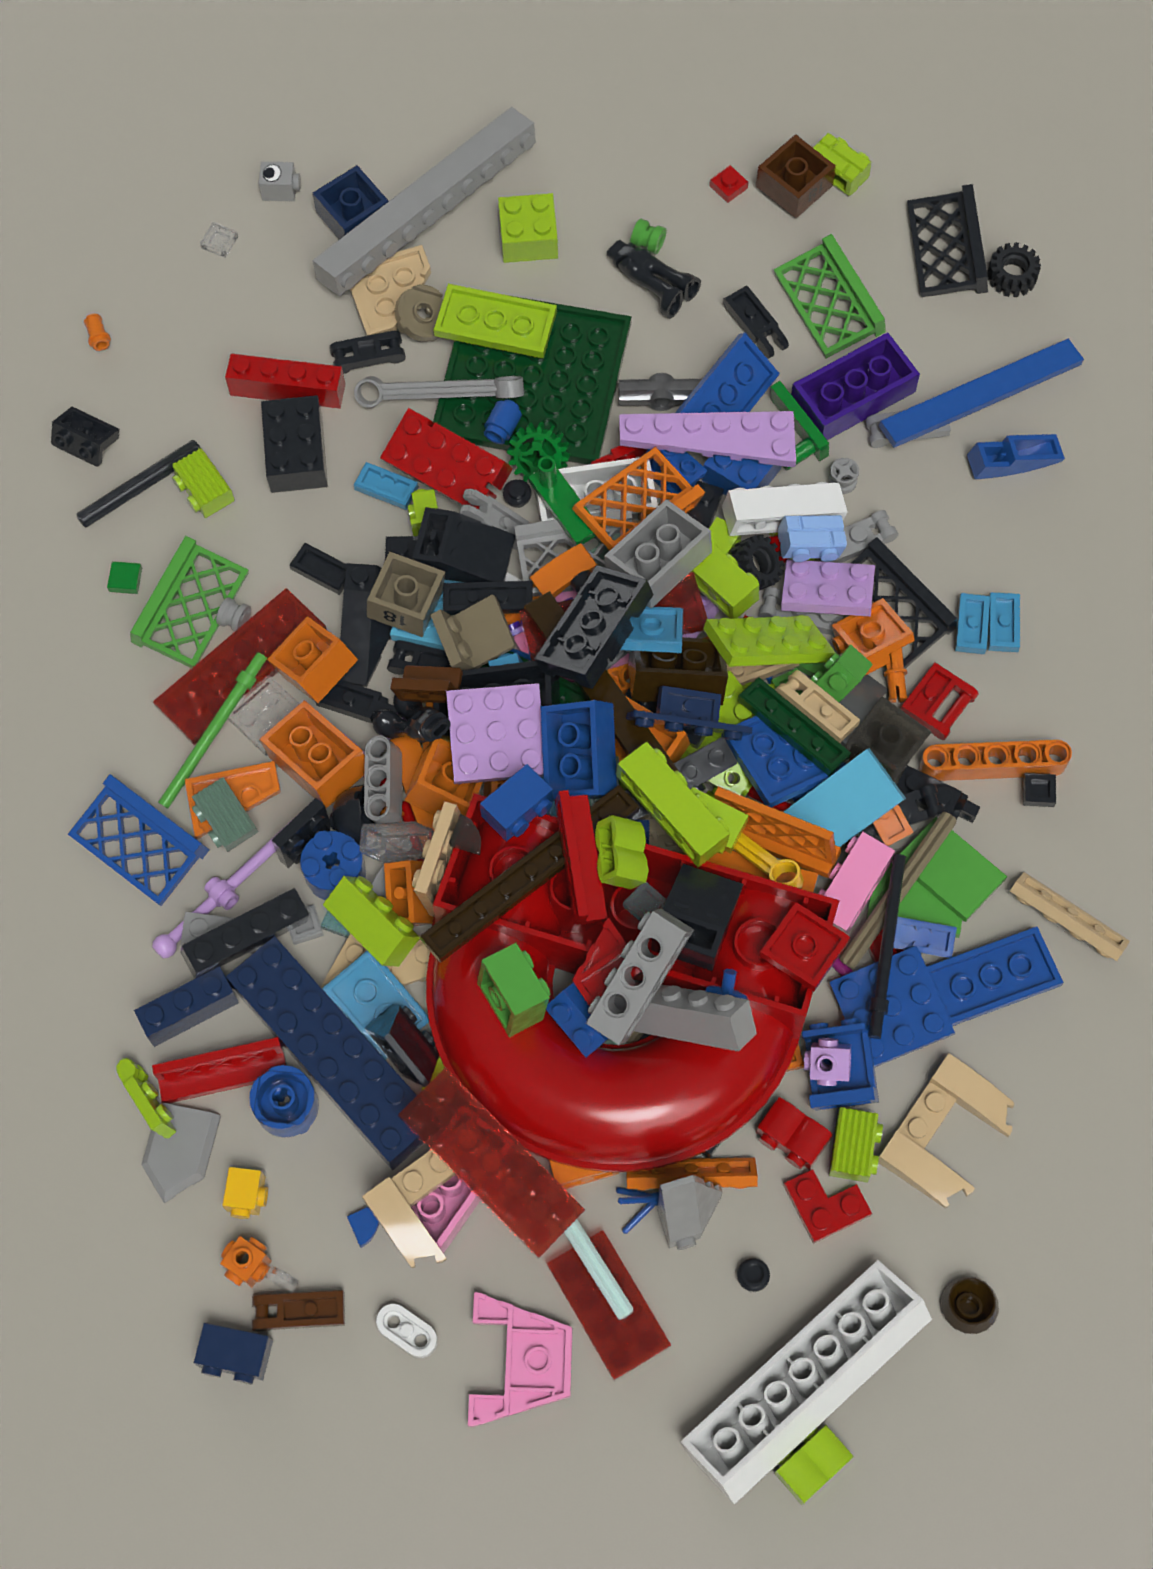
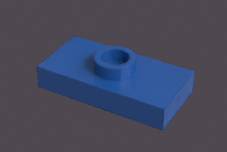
M898 917L894 948L907 950L917 945L920 953L952 958L957 927Z

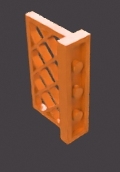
M654 447L577 502L572 509L601 542L611 550L646 518V514H650L656 509L646 506L647 496L661 498V503L668 499L682 511L688 513L697 506L705 491L698 484L692 487L666 457ZM653 458L661 466V473L648 471L647 462ZM627 476L641 477V487L627 485ZM647 478L661 480V491L648 489ZM666 481L676 483L682 491L679 494L666 492ZM609 489L621 491V502L606 500L607 491ZM627 492L641 495V505L626 503ZM588 504L601 506V517L590 515L584 507ZM606 507L621 509V520L606 518ZM626 510L641 513L640 522L626 521ZM606 525L619 527L620 537L614 541L607 534Z
M721 787L717 788L714 794L715 799L749 815L748 822L742 832L774 857L781 860L791 859L799 867L829 879L841 854V847L835 845L834 832Z

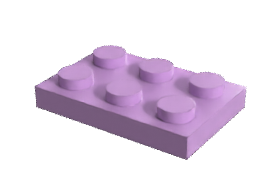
M787 559L781 611L871 617L875 565L820 561L795 562Z

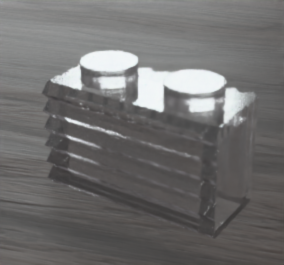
M415 821L363 824L359 851L380 862L409 859L419 860L420 858L424 860L425 858L422 856L424 845L428 839H432L434 831L433 828L430 829Z

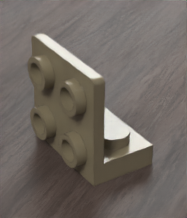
M494 595L488 596L456 615H450L441 609L430 615L450 665L453 668H460L461 670L476 669L516 647L515 640L500 604Z

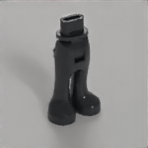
M618 240L607 251L606 255L614 260V266L619 268L629 279L651 290L660 298V311L669 319L679 312L683 299L691 301L700 289V278L693 274L673 269L646 249L635 248L633 243L626 244L622 240ZM654 275L663 278V279L666 280L668 283H666V282L660 280L659 278L655 277Z
M394 695L393 704L401 717L389 709H381L375 713L372 721L373 728L379 735L392 739L408 736L421 743L432 742L441 738L451 726V722L446 715L428 706L423 707L422 702L400 701L396 695Z

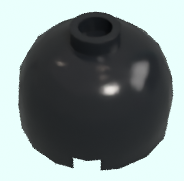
M364 785L349 788L337 797L329 817L332 829L350 836L360 847L378 845L381 842V838H378L379 829L382 830V827L369 819L365 814Z

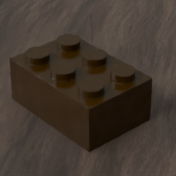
M682 637V653L630 651L628 668L632 700L657 702L659 687L668 686L721 694L720 705L723 706L728 680L727 665L710 639Z

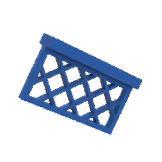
M109 774L102 783L105 785L104 789L70 830L68 835L158 905L162 906L199 857L203 860L210 850ZM108 797H111L116 801L117 814L102 816L101 806ZM122 807H124L129 812L123 813ZM137 817L139 819L140 831L125 834L123 819ZM118 820L119 835L104 837L103 822ZM97 823L98 838L85 840L79 835L87 824ZM145 824L149 826L151 830H145ZM159 834L162 837L163 849L147 851L146 836ZM140 837L142 852L126 855L125 839ZM119 840L121 856L108 858L105 855L104 843ZM168 842L175 847L168 848ZM93 844H98L99 850L95 848ZM181 851L188 856L181 867L170 869L169 853ZM163 854L164 870L149 872L148 857ZM142 858L143 873L130 875L128 873L127 860ZM121 861V866H122V868H121L119 865H117L115 862ZM165 875L166 886L159 895H156L151 891L150 878ZM144 879V885L138 880Z

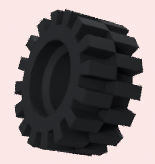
M1014 242L1013 247H1011L1010 243H1007L1004 249L1001 246L997 248V251L992 255L987 275L988 280H991V287L993 288L997 285L996 292L1000 294L1004 290V296L1009 297L1010 292L1013 293L1014 297H1019L1020 292L1024 296L1028 293V290L1032 291L1041 269L1039 255L1035 257L1036 251L1034 249L1028 252V245L1024 244L1023 248H1019V243ZM1017 265L1024 270V274H1009L1004 270V266Z
M754 535L740 541L730 551L733 554L731 556L735 558L739 567L745 573L750 572L756 577L759 582V591L779 582L781 579L779 576L783 575L784 571L779 568L784 566V561H779V557L782 555L780 551H775L778 546L776 543L770 544L771 539L769 537L764 538V535ZM753 556L757 559L759 563L760 571L756 568L754 564Z

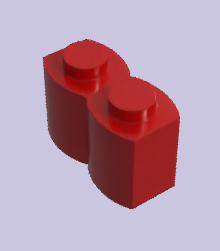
M781 1097L776 1100L757 1127V1134L760 1135L758 1140L770 1150L774 1151L776 1148L782 1150L787 1154L785 1159L798 1169H802L804 1166L810 1170L833 1135L824 1126L806 1116L798 1108Z

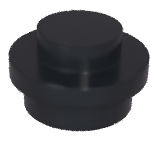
M511 480L503 488V498L512 507H523L531 499V487L523 480Z
M750 1258L743 1261L739 1266L737 1279L743 1289L749 1292H758L768 1285L770 1271L762 1260Z

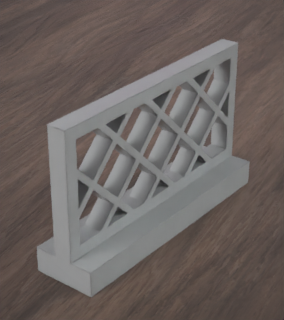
M621 509L606 511V518L621 520ZM626 510V521L632 522V513ZM601 512L592 513L591 515L601 517ZM556 519L514 526L523 581H529L530 576L542 568L540 565L548 555L552 558L559 556L552 551L558 543L565 542L571 547L575 546ZM606 525V532L613 538L615 534H620V528ZM601 542V545L594 554L590 551L588 552L597 564L606 568L605 561L598 557L606 547ZM537 547L543 551V554L534 563L525 557L524 549ZM527 565L531 567L529 572L527 571ZM569 585V586H568L564 591H562V592L571 591V590H574V589L572 588L571 585ZM533 587V597L542 595L537 587Z

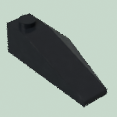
M347 563L340 640L355 655L358 661L340 680L367 687L382 658L381 654L388 640H391L390 632L393 626L367 617V599L382 567Z

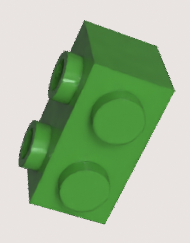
M850 644L840 655L835 652L824 664V667L827 669L823 673L817 670L810 679L836 701L840 702L863 679L873 664Z

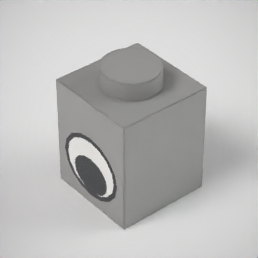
M261 162L259 188L262 200L295 201L296 190L301 188L300 173L295 172L294 162Z

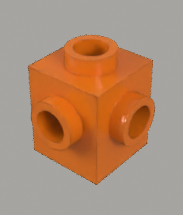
M239 1236L236 1242L230 1241L221 1254L223 1260L220 1264L227 1270L224 1276L239 1287L244 1282L253 1288L256 1282L260 1283L270 1269L271 1259L264 1253L267 1247L253 1237L247 1241ZM248 1254V1261L245 1264H239L244 1255Z

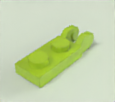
M123 1058L117 1064L116 1071L124 1087L150 1129L169 1139L177 1132L170 1122L173 1119L171 1112L163 1104L158 1103L156 1097L159 1094L148 1081L149 1076L146 1071L131 1059Z

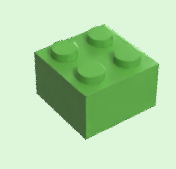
M517 943L483 959L477 981L478 986L509 1037L542 1021L550 996V990L543 978L538 979L532 969L534 964L530 955L525 950L521 951Z

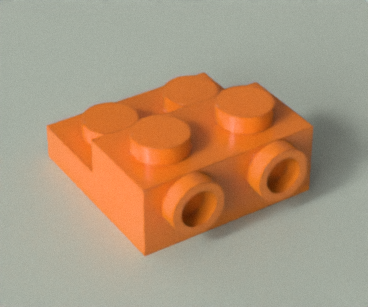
M884 598L872 603L871 617L850 615L832 625L834 638L831 640L838 654H841L851 644L873 664L866 675L890 663V653L915 641L911 629Z

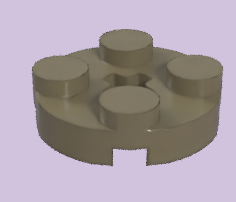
M416 285L402 293L395 305V318L398 330L417 341H436L439 337L434 336V327L443 302L441 298L443 295L440 291L428 285ZM424 308L425 313L429 317L423 319L418 315L417 311Z

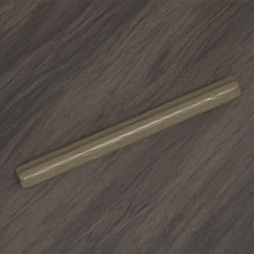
M941 813L906 863L900 903L956 825V818L950 813ZM889 889L841 955L840 960L845 966L854 969L883 929Z

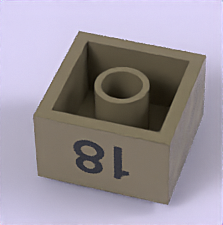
M389 551L367 599V617L423 637L431 619L430 615L434 612L443 592L445 571Z

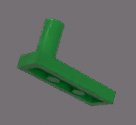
M778 381L770 386L771 401L779 411L794 412V430L803 440L795 445L796 465L813 454L819 462L829 456V442L782 382ZM783 466L787 471L792 468Z
M550 456L540 458L538 461V471L528 477L529 483L575 546L580 543L585 544L596 537V535L572 509L580 501V498L556 467L555 460Z

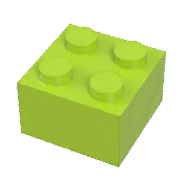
M553 193L498 197L504 263L558 259V238Z

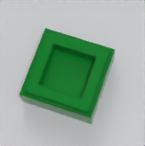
M112 562L107 585L108 591L138 594L142 574L141 564Z

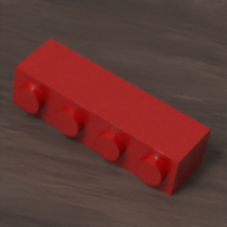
M232 353L230 354L225 375L230 396L278 400L318 395L321 407L341 409L346 386L341 366Z

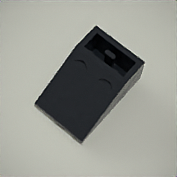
M426 507L412 559L445 571V580L459 582H503L506 578L515 534L483 524L479 520L455 511Z
M682 864L663 907L664 911L694 929L679 954L678 960L713 971L744 884ZM652 938L651 951L660 953L659 942Z

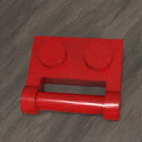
M935 662L901 706L900 711L929 729L938 739L945 740L951 733V726L969 702L973 703L979 693L973 686ZM955 690L960 696L941 721L934 718L935 713L950 693Z

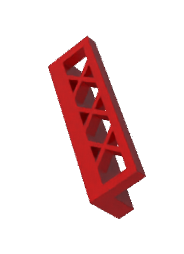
M569 790L559 791L555 800L574 925L604 922L608 917L603 886L597 869L598 855L588 794L569 796Z
M279 1037L155 1064L152 1065V1069L159 1083L162 1103L170 1104L253 1085L259 1076L261 1077L269 1071L268 1069L287 1065L284 1047Z

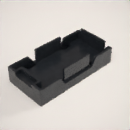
M596 565L535 657L541 672L552 677L559 675L577 681L580 686L593 689L607 668L608 659L613 662L626 639L634 628L629 619L631 616L639 618L654 595L647 579Z

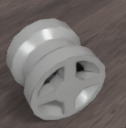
M840 458L833 462L831 466L829 483L839 482L842 494L852 492L857 485V478L859 476L857 463L849 458Z
M227 597L220 605L216 622L223 627L226 625L231 626L233 631L241 633L250 619L251 607L246 604L238 605L234 599Z

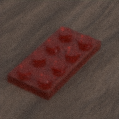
M604 1230L589 1239L631 1303L633 1312L629 1316L621 1320L617 1318L574 1248L548 1262L547 1267L613 1381H616L669 1349L671 1344Z

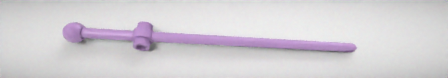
M269 840L229 879L211 878L204 888L208 893V898L192 913L208 915L216 906H222L225 910L233 908L239 900L235 889L276 852L272 841ZM184 920L168 935L161 934L154 939L152 948L160 957L169 958L176 952V944L182 937Z

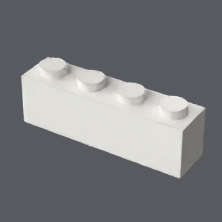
M819 482L810 485L791 484L782 487L763 486L754 489L736 488L728 491L722 505L729 536L777 533L778 526L784 516L841 515L844 520L848 512L839 482Z

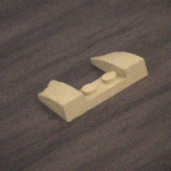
M950 1053L941 1063L879 1156L878 1162L944 1208L949 1206L948 1197L961 1190L967 1197L975 1189V1187L925 1150L953 1105L957 1103L1006 1137H1009L1012 1132V1126L1006 1125L1007 1107H1014V1102Z
M471 1118L444 1136V1141L391 1179L390 1177L386 1178L362 1196L370 1211L411 1268H416L414 1259L435 1255L437 1264L447 1260L411 1207L464 1169L500 1219H503L508 1212L507 1209L502 1207V1204L510 1189L515 1192L519 1190V1186Z

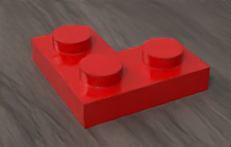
M813 1169L785 1182L783 1185L813 1244L872 1215L857 1184L828 1198Z

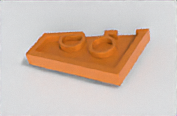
M275 761L184 779L195 838L199 839L213 829L207 820L201 823L192 810V807L196 805L192 798L193 795L224 777L247 812L281 793Z

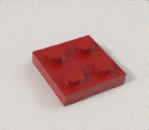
M795 902L764 945L759 956L814 992L847 946L851 937Z

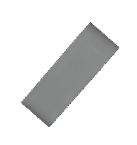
M377 735L369 739L365 746L364 811L369 819L383 828L390 829L399 823L402 816V752L389 739L382 735ZM385 749H387L385 755H383L382 757H380L382 751H384ZM387 777L385 784L380 786L381 781ZM387 806L385 813L380 816L381 810Z

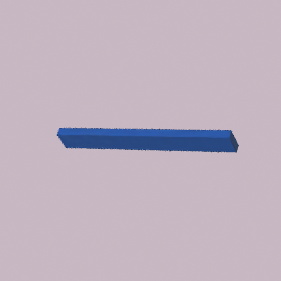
M1068 338L880 421L879 428L893 448L898 447L1082 365L1084 358Z

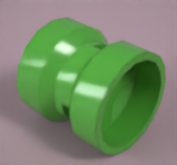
M640 218L633 229L630 243L635 244L636 247L644 246L648 252L658 254L663 246L667 229L659 225L655 227L650 226L649 221Z

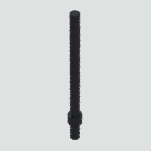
M894 854L875 991L874 997L870 998L868 1011L871 1013L868 1037L873 1039H881L884 1015L888 1014L889 1000L886 998L906 856L902 854Z

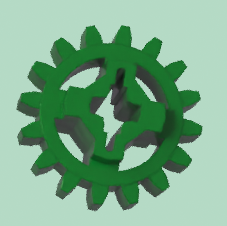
M531 422L528 423L526 431L520 427L516 432L517 436H512L509 443L513 446H509L507 454L513 457L510 458L508 464L517 466L514 474L517 475L522 472L524 474L523 481L526 482L530 475L538 471V461L544 456L552 457L558 469L567 468L568 465L565 462L569 461L571 454L564 451L568 449L569 442H561L564 435L562 432L557 435L553 433L555 426L552 425L547 430L544 429L543 422H540L537 428ZM534 437L531 443L526 442L524 445L522 444L527 439Z

